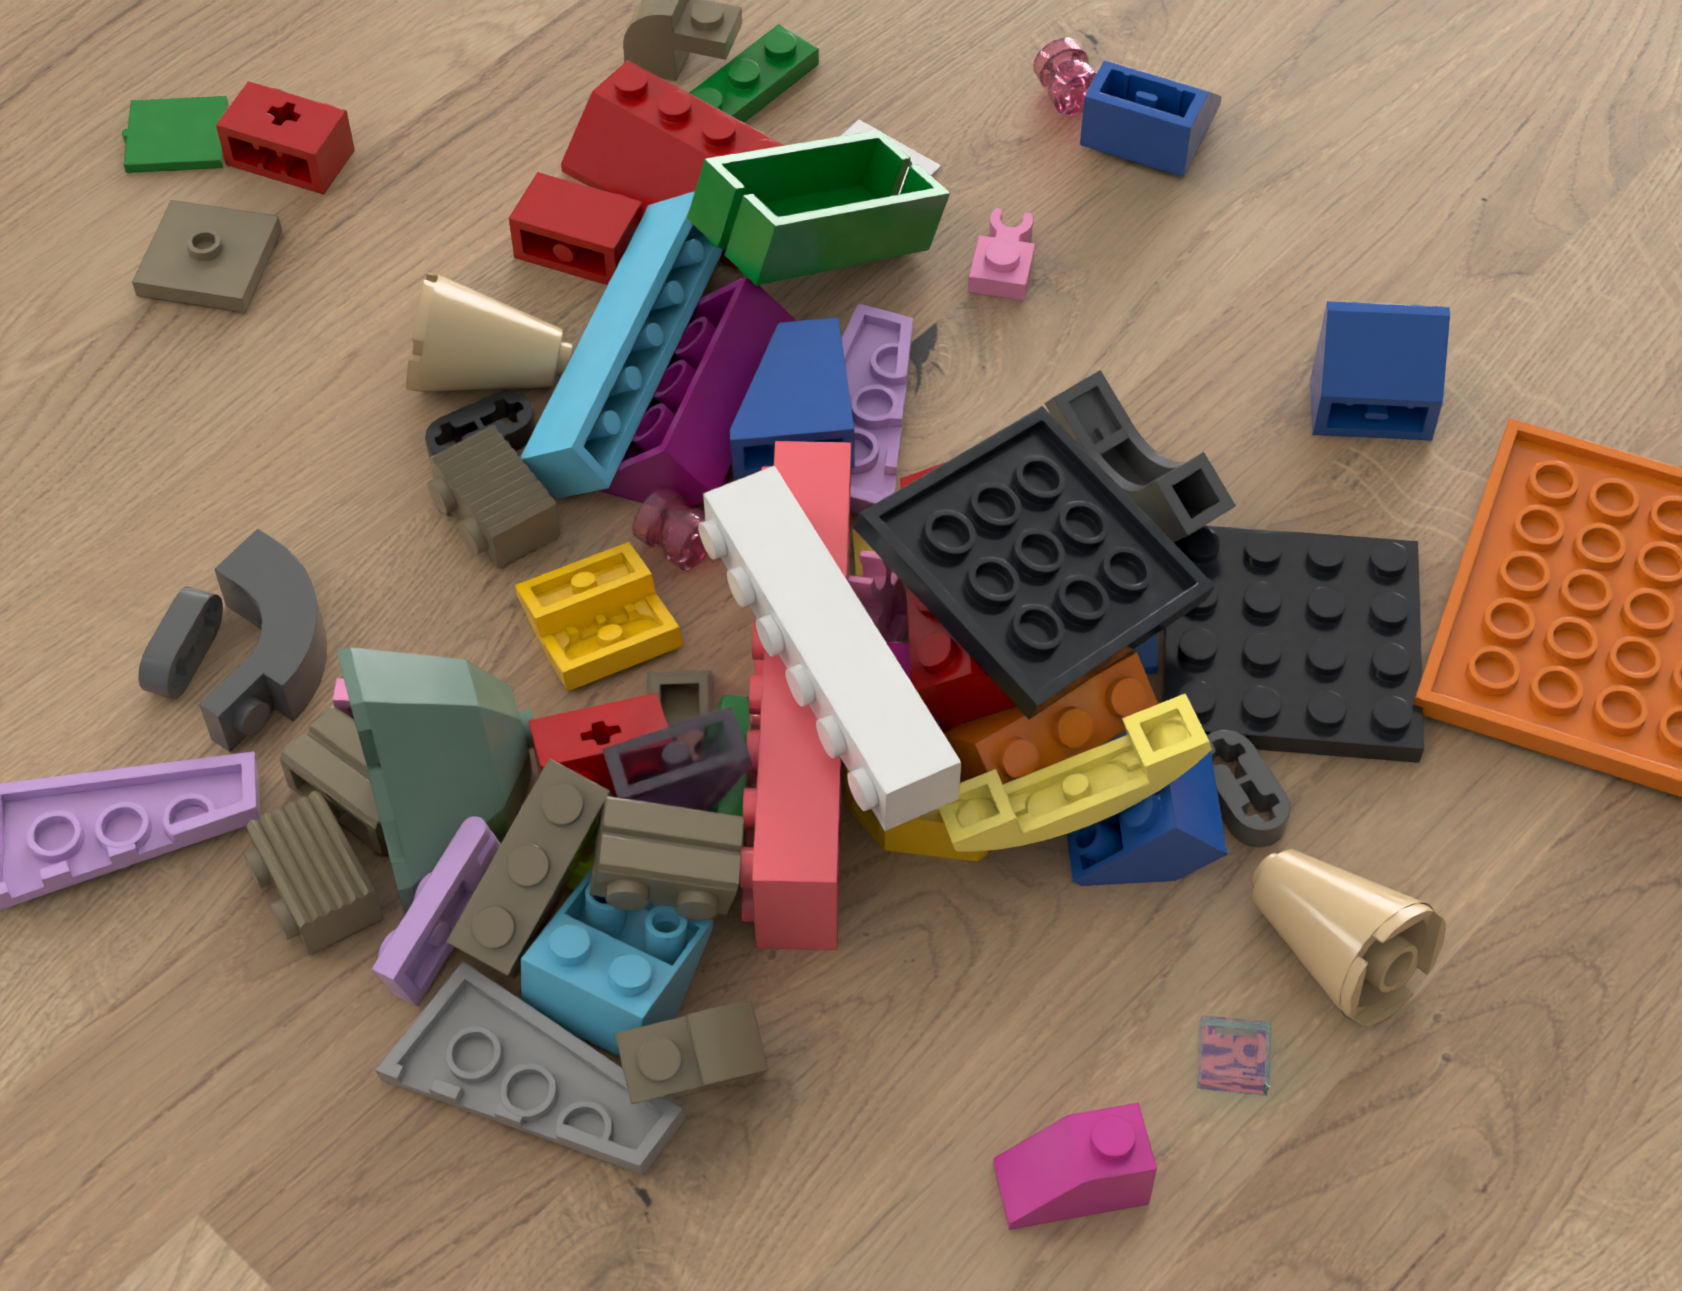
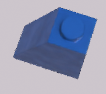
M839 318L806 319L778 323L730 428L733 479L744 478L762 471V466H774L775 441L851 443V468H855L854 422Z

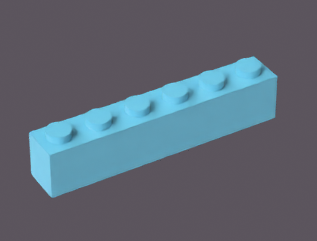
M695 191L648 205L521 455L523 463L527 464L530 472L534 473L535 477L540 480L541 484L556 499L609 488L722 254L723 249L713 246L707 240V237L687 219Z

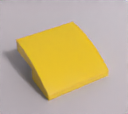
M630 542L514 585L524 612L547 658L567 692L684 646L680 626L656 594L652 573Z

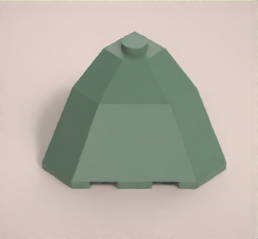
M349 647L337 650L399 896L404 914H406L414 901L415 892L424 876L433 871L461 824L467 818L473 816L482 818L498 841L502 843L521 809L533 776L528 750L533 748L528 720H533L534 718L531 709L518 711L510 685L466 659Z

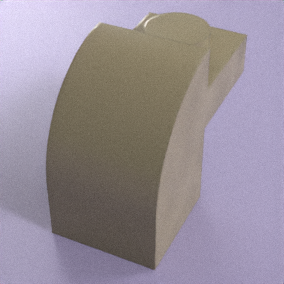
M641 0L624 35V62L628 60L662 79L677 81L689 53L726 60L742 26V7L710 0Z
M752 1001L706 1009L687 1014L686 1016L615 1033L631 1105L769 1070Z

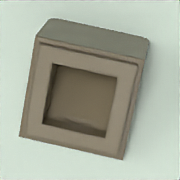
M711 670L647 672L648 694L657 693L671 736H675L676 730L684 724L692 723L700 728L702 727L704 715L713 716Z

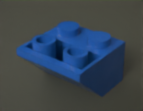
M1104 60L1084 96L1080 145L1184 177L1221 105L1222 97L1203 89Z
M1327 301L1310 378L1312 435L1432 441L1443 404L1450 308Z
M1124 732V733L1120 734L1119 736H1117V737L1111 739V740L1108 741V742H1111V741H1113V740H1116V739H1118V738H1121V737H1123V736H1126L1127 733ZM1211 751L1179 778L1141 802L1090 826L1068 833L1067 839L1073 882L1081 886L1176 881L1228 855Z

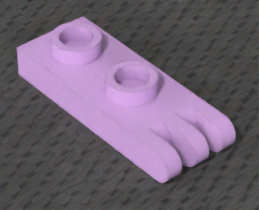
M469 817L461 824L433 871L424 876L420 881L412 905L397 929L390 932L382 942L378 959L371 969L396 997L417 1007L452 952L454 946L446 941L501 845L497 837L480 817Z

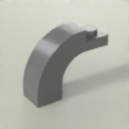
M1101 370L1044 403L1049 413L1173 542L1189 536L1236 506L1204 452L1186 462H1175L1159 454L1144 440L1131 422Z
M260 529L254 531L214 569L225 605L261 630L258 643L251 654L199 704L211 740L229 752L233 751L247 736L256 734L265 725L269 714L274 709L294 722L305 710L319 687L327 659L325 627L312 581L307 571L288 548Z

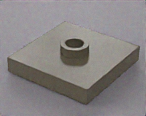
M170 200L133 278L132 284L136 296L246 313L282 231L279 216Z

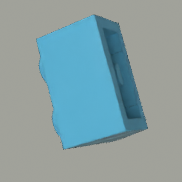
M591 868L521 958L522 1001L568 1032L620 1057L615 1033L676 1018L712 932L713 920H691L684 918L676 913L674 906L648 904L646 907L638 910L615 908L606 902V897L590 895Z

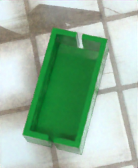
M877 130L704 159L687 219L707 237V240L713 246L726 250L725 256L741 270L744 276H747L757 286L927 251L931 247L950 192L917 164L909 167L900 195H898L911 158L885 134Z

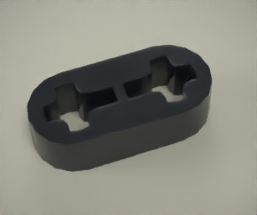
M503 391L438 418L426 430L425 442L428 457L430 458L451 447L447 442L454 441L457 444L492 425H495L498 432L502 433L505 441L509 442L511 448H514L515 451L522 449L527 445L536 427L531 401L520 393ZM508 418L509 421L515 424L508 425L504 420L500 419Z

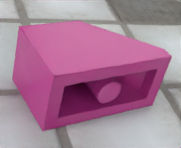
M1139 1102L1067 1115L993 1159V1166L1009 1230L1149 1205L1157 1172Z

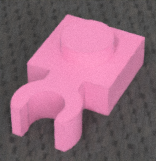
M995 208L990 216L989 236L979 235L969 274L968 292L1025 301L1035 251V243H1030L1033 228V216L1031 213H1024L1023 221L1019 226L1008 227L1002 223V209Z
M862 550L859 558L863 566V577L850 575L847 581L885 642H902L908 628L907 598L903 582L895 573H891L889 566L876 552Z

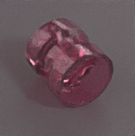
M1074 38L1054 40L1037 54L1033 63V71L1041 85L1048 89V96L1059 113L1069 116L1083 113L1084 96L1098 71L1093 65L1089 64V58L1079 41Z
M663 486L647 497L640 506L632 526L633 535L650 548L660 547L663 549L664 557L682 571H688L696 567L708 555L698 528L699 523L705 521L704 510L690 509L687 506L685 497L671 487Z

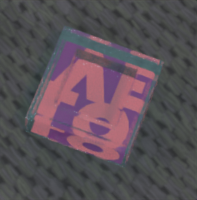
M1201 1015L1198 1037L1197 1089L1267 1096L1270 1087L1271 1022Z

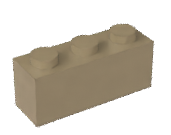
M549 758L446 942L507 976L515 978L521 968V958L539 936L594 837L605 797H613L611 792Z

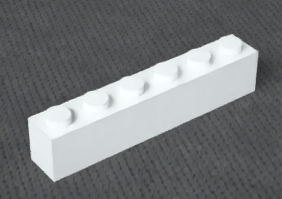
M775 465L703 493L705 521L699 523L698 528L705 550L712 560L722 559L728 569L727 580L736 602L742 608L749 605L757 617L756 628L764 649L771 657L779 654L787 667L785 671L786 679L794 699L801 707L809 704L817 717L816 728L825 751L831 758L840 756L849 771L847 774L848 784L858 806L863 811L872 809L884 831H887L958 800L961 773L960 759Z

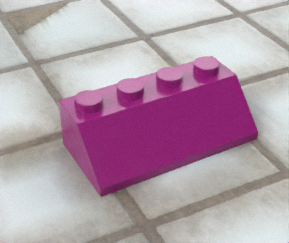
M747 276L700 298L609 488L597 491L662 509L680 512L702 502L704 503L703 493L728 484L729 477L726 474L732 463L730 428L778 323L794 322L797 320L760 285L756 286Z

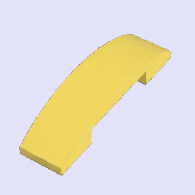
M1186 694L1122 718L1127 733L1126 736L1003 785L996 769L960 783L959 799L939 807L955 851L999 850L1023 846L1068 834L1111 817L1141 802L1179 778L1212 750L1210 742Z

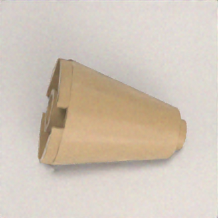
M427 272L413 330L412 341L414 343L412 354L415 357L414 360L409 359L406 390L426 392L553 388L555 376L561 377L570 361L573 343L561 341L563 329L442 275Z
M1293 849L1267 856L1258 865L1253 874L1252 885L1254 888L1252 900L1342 1014L1349 1019L1355 1020L1362 1026L1370 1027L1384 1021L1405 1005L1414 994L1405 987L1406 983L1413 976L1417 968L1428 975L1437 961L1444 943L1446 923L1443 917L1437 914L1427 903Z

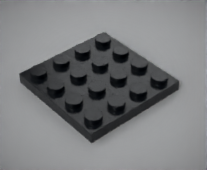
M1043 406L862 511L853 527L1029 720L1205 602L1215 588V585Z
M1205 525L1189 536L1174 542L1215 585V588L1205 602L1164 629L1161 703L1186 694L1206 736L1211 732L1219 730L1235 731L1244 735L1254 745L1256 750L1420 763L1424 751L1423 707L1413 704L1422 679L1418 541Z

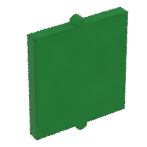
M227 96L131 100L128 129L122 131L123 140L126 143L124 156L125 172L223 168L224 156L216 124L228 109Z

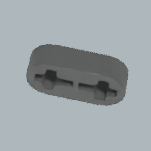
M187 586L179 591L142 655L138 674L139 685L142 690L172 699H177L184 693L220 628L223 602L219 595Z
M1229 730L1211 732L1207 735L1212 749V762L1216 756H1220L1226 763L1237 761L1234 775L1225 764L1213 766L1223 822L1239 842L1248 846L1265 847L1274 844L1281 839L1286 830L1290 814V802L1287 794L1254 745L1244 735ZM1249 801L1259 813L1269 810L1271 812L1269 821L1264 822L1258 814L1248 817L1246 813Z

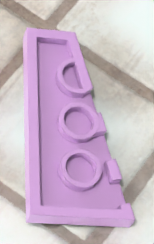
M859 303L842 336L855 432V468H851V512L860 514L896 491L913 335L912 317Z
M255 752L1 783L0 910L244 827L251 819L259 820L261 817L259 764Z

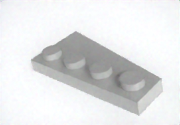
M462 961L375 1070L380 1079L385 1082L642 1175L646 1173L686 1119L683 1108L665 1096L631 1105L622 1067L464 961Z

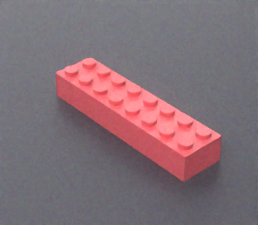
M775 441L774 465L846 580H848L851 522V443ZM762 466V470L772 466ZM754 620L752 658L755 660L754 675H750L749 713L752 714L751 730L747 731L746 770L749 771L748 788H744L743 829H746L745 847H741L742 922H754L756 948L837 950L843 761L840 756L831 758L825 751L816 728L817 717L809 704L801 707L794 699L786 679L785 671L787 667L779 654L771 657L766 652L757 632L756 620Z

